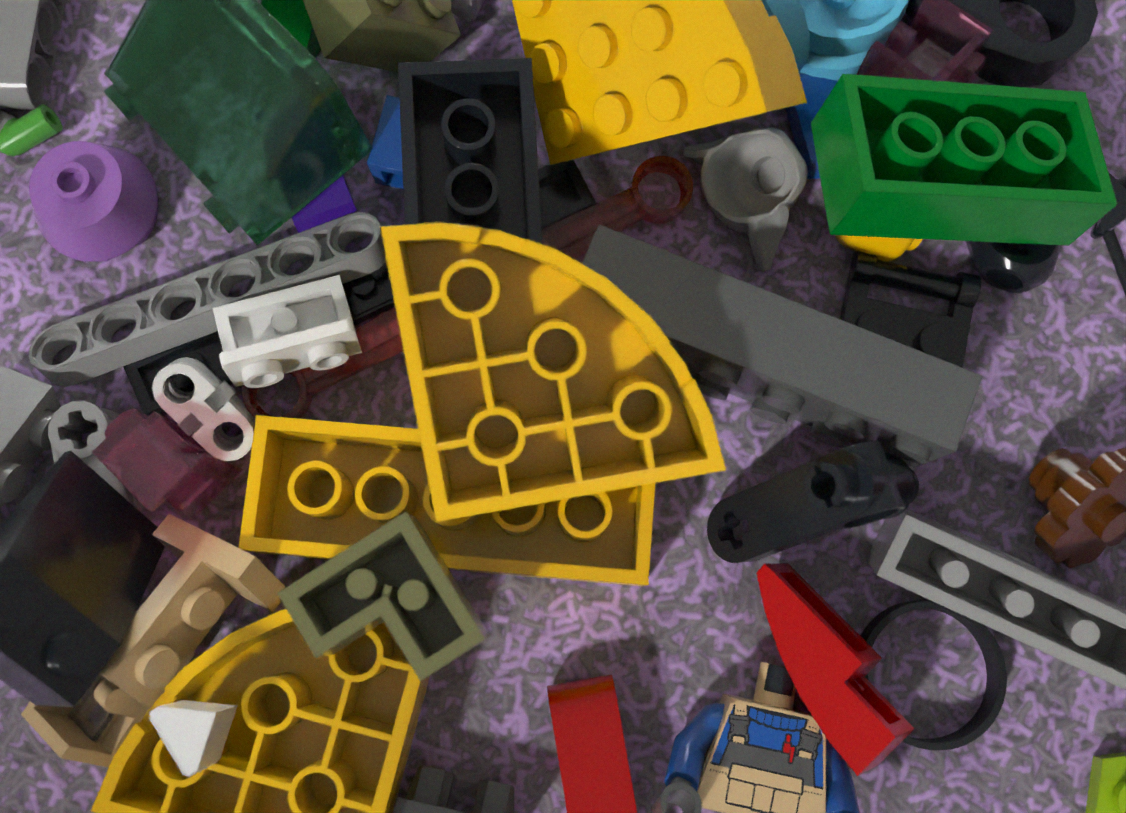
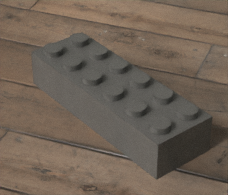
M598 224L582 264L611 281L652 317L671 342V346L684 361L691 377L695 380L702 394L719 400H726L728 395L732 394L751 402L750 411L763 419L786 424L789 417L812 427L810 435L813 438L831 446L844 448L847 447L848 442L859 444L869 441H880L885 452L900 457L908 467L916 468L956 452L980 386L982 375Z

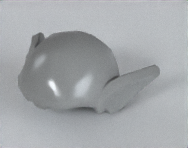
M775 127L756 128L744 133H735L716 141L686 146L683 150V156L702 166L700 188L711 212L729 230L737 233H747L758 269L761 271L771 269L776 250L787 227L789 209L796 203L807 184V165L797 147L783 130Z

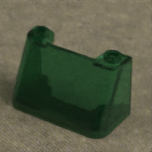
M145 0L104 72L106 77L113 83L103 91L129 121L140 114L212 194L203 205L229 234L240 226L257 246L373 149L343 94L327 71L257 0Z

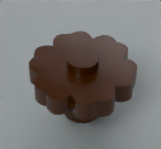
M1061 448L1046 455L1034 467L1029 477V486L1035 490L1036 501L1049 511L1034 528L1036 535L1035 545L1055 563L1062 562L1069 569L1075 568L1081 564L1094 561L1100 556L1106 546H1115L1126 538V448H1121L1114 452H1105L1094 462L1082 453L1072 454L1067 449Z

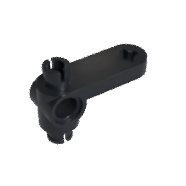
M869 441L847 446L717 503L712 509L707 522L708 540L713 551L727 562L757 561L839 529L863 526L900 515L918 495V477L900 457L885 452L880 441ZM740 520H747L749 531L742 535V540H735L733 529L740 525Z

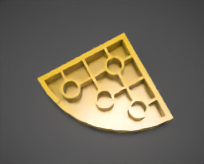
M512 0L525 58H532L534 97L550 165L807 103L792 47L776 15H768L762 0Z
M447 223L381 227L436 522L726 470L712 414L684 361L671 346V342L652 317L607 278L557 249L502 231Z
M287 609L280 610L230 633L187 664L164 688L165 692L148 709L142 720L134 724L113 756L91 812L393 813L430 676L422 681L419 680L385 622L335 654L315 658ZM181 700L237 705L220 760L211 767L189 777L183 776L150 721L149 717L151 716L149 712L158 706Z

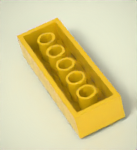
M256 415L238 548L261 554L332 559L406 511L418 519L449 570L643 587L647 586L649 582L656 483L436 522L419 429Z

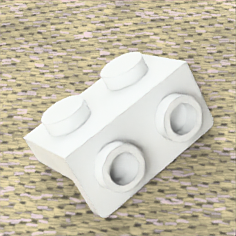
M340 275L212 308L223 350L219 354L221 366L235 387L241 385L249 388L270 386L281 381L285 373L307 367L313 370L332 369L347 362L349 356L362 353Z

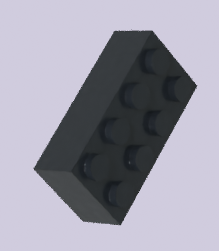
M532 58L398 63L405 225L447 223L502 231L543 245Z

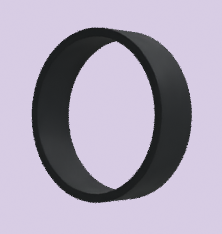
M930 600L908 601L885 609L869 622L860 635L871 647H873L881 631L892 620L912 610L929 608L948 614L963 624L976 639L986 664L987 682L984 697L980 707L969 722L959 730L943 737L920 739L907 736L902 742L925 750L941 751L959 748L976 740L993 724L1002 708L1006 695V665L1000 646L993 634L985 625Z

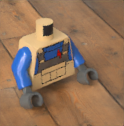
M761 661L753 700L723 693L720 703L705 705L675 737L664 781L666 788L651 808V813H665L668 803H674L680 807L683 813H701L702 808L722 813H860L854 781L846 761L825 737L811 713L793 709L796 688L786 667Z

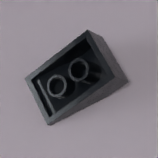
M71 450L64 452L0 525V680L38 706H76L121 645L165 548L152 535L157 526Z

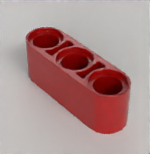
M612 674L547 686L567 813H637Z

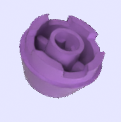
M85 141L67 142L54 147L42 156L30 177L29 195L36 221L43 237L55 250L72 259L88 262L109 261L129 251L137 244L139 246L143 244L155 226L158 216V195L153 176L138 157L124 149Z

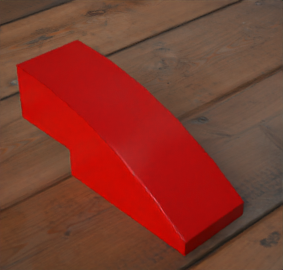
M764 563L756 572L765 614L780 657L800 698L823 734L855 774L859 776L878 766L915 728L865 678L882 657L789 563Z

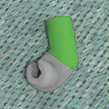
M40 105L19 119L0 110V152L8 156L22 155L62 131L60 119L46 105Z

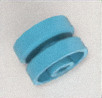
M799 0L804 10L810 33L809 57L799 73L838 81L842 74L868 75L882 64L893 46L899 30V22L904 16L909 0Z

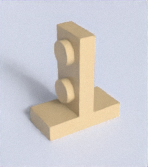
M171 514L167 515L152 535L179 560L134 614L121 645L99 673L149 708L152 707L162 694L166 685L176 676L237 594L273 613L281 603L277 593L286 588L256 556Z

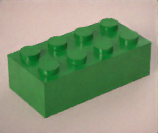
M842 74L811 122L830 235L1069 246L1117 205L1086 92Z

